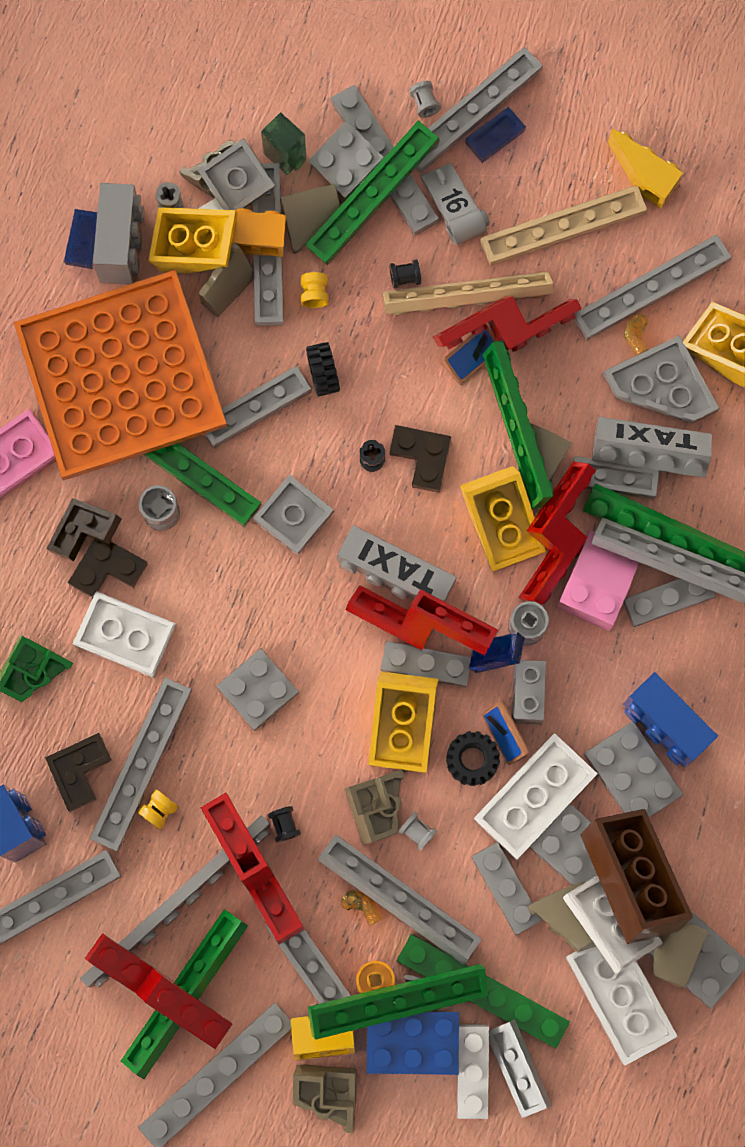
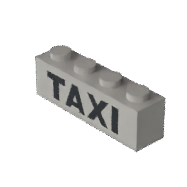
M598 417L593 440L592 460L706 478L711 460L712 434Z
M354 525L337 554V561L341 563L340 567L352 574H355L357 571L367 576L366 580L375 586L381 587L383 584L391 588V593L403 600H407L408 597L414 600L421 589L446 602L457 578Z

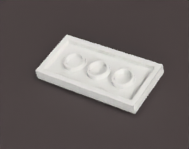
M554 733L473 820L517 860L598 773Z
M597 946L579 953L575 951L565 957L624 1066L678 1037L637 961L616 974Z

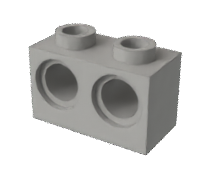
M516 660L514 664L512 719L517 724L541 725L544 721L546 661Z

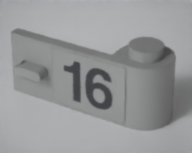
M451 163L421 175V180L444 217L447 232L455 246L487 232L486 226L489 225L487 214L484 210L478 209Z

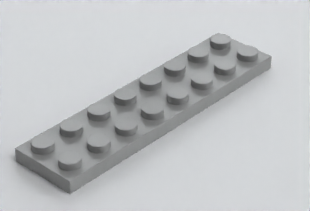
M569 804L529 848L571 885L583 881L586 883L597 876L580 836L592 822L574 806ZM691 911L693 918L688 923L707 930L708 933L686 988L709 1009H712L745 970V958ZM652 951L649 955L654 959V952Z

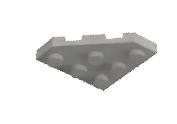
M680 335L611 367L603 373L616 399L693 424L719 410Z

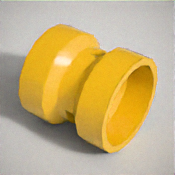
M310 272L301 275V287L304 288V293L301 294V305L303 307L322 308L329 304V295L325 292L328 286L327 274Z
M156 789L151 795L149 804L143 805L138 813L159 830H162L167 824L166 819L168 816L175 814L179 806ZM152 806L157 808L164 815L161 816L159 813L152 809Z

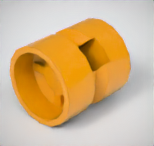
M370 961L359 969L356 975V985L360 993H365L395 985V976L388 964L382 961Z

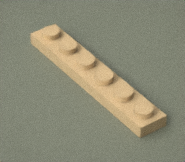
M638 185L481 237L480 243L489 266H493L644 215L647 212V207Z
M549 272L385 291L382 293L386 314L403 315L409 311L420 310L422 312H429L435 308H459L462 305L474 303L486 305L491 301H498L505 296H513L514 300L523 297L542 298L548 294H554V288Z

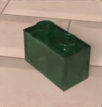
M280 112L261 130L263 152L273 163H279L280 169L288 175L293 169L296 171L301 168L306 161L305 134Z

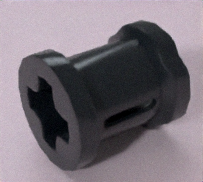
M417 259L408 264H389L393 289L398 288V285L421 284V272Z
M368 440L360 448V464L369 472L380 470L385 463L384 446L376 440ZM368 452H374L376 460H371Z
M292 806L267 814L268 819H272L277 834L275 837L276 843L301 835L300 830H297L295 826Z

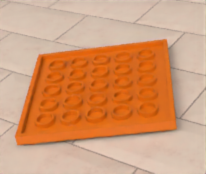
M176 270L13 322L63 481L228 427Z

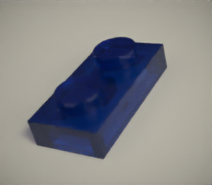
M508 106L465 139V143L483 163L524 133L526 126Z
M75 209L64 257L65 265L93 269L97 212Z
M518 632L495 637L485 656L475 650L472 651L469 669L475 673L519 664L525 637Z

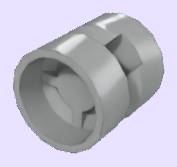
M160 485L151 486L140 496V512L149 527L154 530L164 531L175 526L179 520L180 510L176 497L170 489Z
M526 601L520 603L514 609L508 624V631L512 639L521 645L527 646L539 642L548 627L549 617L547 611L536 602Z

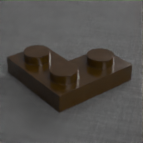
M395 425L389 455L417 460L412 488L440 493L451 436Z
M72 498L46 549L51 553L74 561L87 536L109 544L122 518L117 514Z
M94 539L67 583L91 598L94 597L96 591H99L108 574L134 588L148 563L112 541L107 544Z
M100 733L45 757L69 812L97 800L85 773L112 761Z

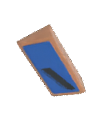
M489 328L476 335H470L442 359V366L459 385H462L485 365L483 353L492 342L497 340Z
M501 700L486 710L482 717L506 763L511 765L527 757L529 749L504 701L502 702Z

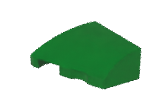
M20 635L0 671V691L23 702L35 690L50 683L51 679L65 669L71 668L73 663Z

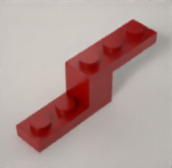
M505 296L433 336V339L438 347L447 346L448 349H451L463 342L461 337L470 332L472 335H476L487 329L486 323H488L497 341H503L506 350L511 349L512 352H515L527 345L526 340L534 335L536 338H540L552 331L550 326L558 322L563 325L576 318L574 313L582 308L577 299H568L526 323L513 296Z
M573 461L554 489L553 497L542 507L527 529V532L547 548L549 552L518 598L522 602L531 601L540 605L545 604L551 597V592L558 581L566 575L567 568L574 557L582 551L583 544L588 537L565 516L573 510L576 504L575 501L581 492L590 485L591 478L596 472V469L589 463Z
M359 585L345 609L420 650H423L435 629L485 656L498 632V629L421 589L407 610Z
M224 793L200 807L277 943L280 945L305 930L228 794Z
M103 933L85 957L89 963L136 993L146 1004L214 1049L217 1048L233 1025L228 1019L183 990L172 979Z

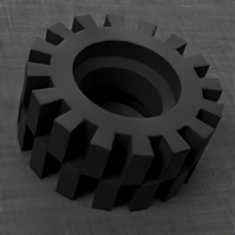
M329 342L307 346V358L317 396L340 392L339 380Z
M468 731L463 735H458L452 741L447 751L446 762L448 771L451 772L455 780L457 779L463 785L475 786L485 784L494 776L500 763V752L496 747L497 744L490 739V736L487 734L483 735L479 731H476V733ZM468 748H477L484 755V764L477 770H470L462 763V753Z

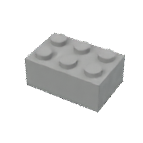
M100 183L93 265L100 283L129 285L134 283V275H139L140 260L137 258L136 249H141L142 233L139 232V223L144 221V206H141V195H137L135 186L132 184Z

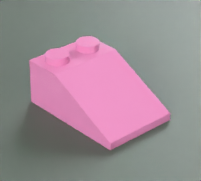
M590 530L557 605V609L610 631L627 595L639 562L591 544L595 532Z

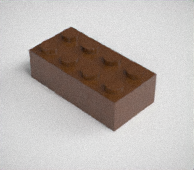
M645 809L597 818L581 833L582 841L627 944L678 932L693 918Z

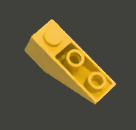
M613 128L608 144L632 185H638L642 197L662 209L679 185L683 172L673 162L664 161L656 156V153L647 146L642 147L634 142L629 134L622 131L619 132Z

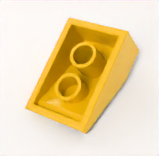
M158 207L148 261L162 273L176 270V273L189 274L228 267L237 212L235 210Z
M712 302L683 340V343L690 354L733 383L745 388V315Z
M514 466L460 485L469 515L492 572L546 552L545 547L527 532L535 517L521 475Z
M380 672L376 688L368 765L427 773L439 679Z

